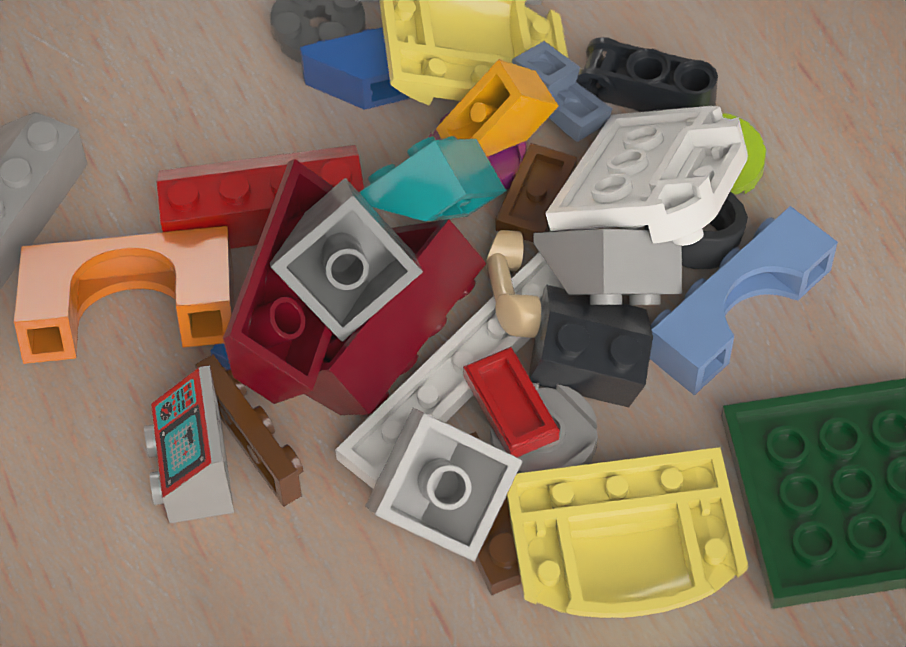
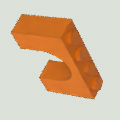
M228 226L21 246L14 325L23 364L76 359L78 326L85 310L94 302L107 295L131 289L155 290L165 293L176 300L183 348L224 344L223 337L234 310V275Z

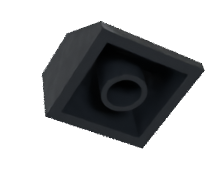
M546 284L541 303L540 327L535 337L528 375L531 382L556 389L557 384L567 386L583 397L629 408L645 387L653 342V333L647 309L623 303L622 305H590V295H568L565 289Z

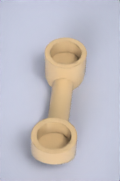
M500 230L489 248L486 257L487 264L485 265V269L489 273L496 302V315L501 327L509 335L535 338L541 321L540 299L538 296L515 294L510 272H518L522 264L524 252L523 235L520 231Z

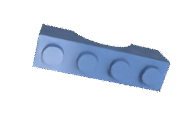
M791 206L776 219L769 217L758 227L753 240L742 249L738 247L732 249L722 260L719 270L708 280L705 278L697 280L690 287L684 301L673 311L669 309L664 310L655 318L651 324L653 342L650 360L689 392L696 395L730 363L734 335L725 316L732 307L747 298L758 295H779L798 301L831 271L838 242Z

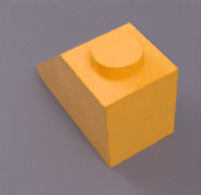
M498 59L438 125L436 130L442 140L450 136H455L456 139H477L485 155L488 157L527 141L559 105L535 70Z

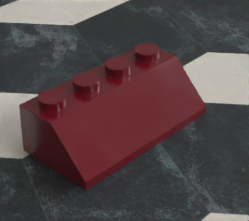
M296 159L288 162L223 337L233 378L273 404L313 391L333 333L270 267V262L304 213L334 188Z
M450 219L392 227V230L414 252L423 273L345 340L341 341L332 333L314 389L304 395L339 415H370L388 399L390 387L400 375L406 373L415 365L419 357L418 351L428 338L437 334L445 326L448 320L446 315L457 301L463 299L473 290L476 285L474 279L487 264Z

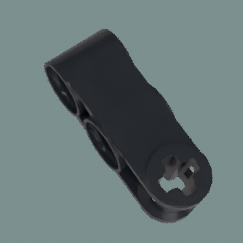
M607 37L594 38L589 42L586 50L588 60L584 69L579 70L576 83L601 101L634 109L638 112L716 106L718 74L710 63L663 53L656 49L621 43Z

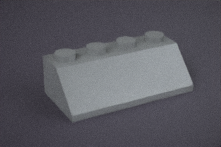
M37 112L4 124L0 128V290L20 262L21 246L33 244L88 165L78 128Z

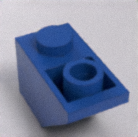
M383 27L367 29L360 33L331 40H321L314 44L300 47L303 78L307 86L364 110L411 99L390 84Z

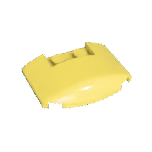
M379 0L390 84L401 93L429 106L433 98L461 101L498 59L512 63L513 58L543 41L568 58L560 14L550 9L547 19H545L533 10L525 7L526 0Z
M720 447L517 473L506 495L524 600L536 605L538 602L559 612L601 618L633 617L660 613L683 607L713 594L735 575L738 578L748 568Z

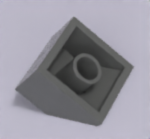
M346 178L304 213L270 262V267L341 341L345 340L423 273L414 252Z

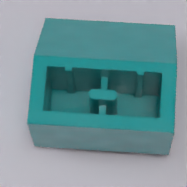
M431 136L409 148L407 153L410 158L397 167L395 164H390L368 177L370 185L359 193L373 208L426 222L468 217L504 193L506 189L477 139H456L455 136H450L443 140H436L434 136Z

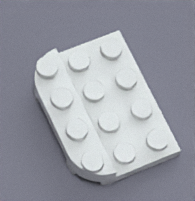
M719 106L611 115L545 214L550 231L592 230L609 227L634 230L648 225L653 243L672 240L674 244L684 246L699 241L704 235L702 228L716 217L748 159L739 117L734 119L723 118L721 107Z

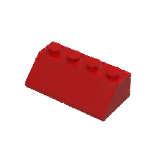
M355 145L159 170L156 182L162 232L228 226L231 249L256 246L259 243L289 161L296 159L333 187L346 178L360 192L364 189L357 148Z

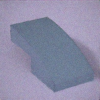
M545 41L513 58L512 64L537 72L559 105L549 118L576 142H579L605 125L611 115L612 108L576 83L580 66Z

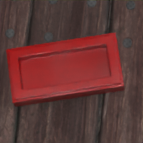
M512 347L463 366V377L506 453L518 458L559 440V428Z

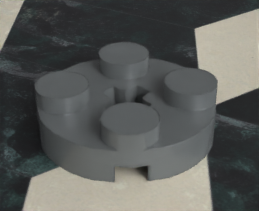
M276 0L270 15L274 40L276 39L281 45L282 52L288 58L301 63L300 47L366 30L365 10L362 2L355 0ZM322 17L329 20V22H321L318 27H313L310 20Z

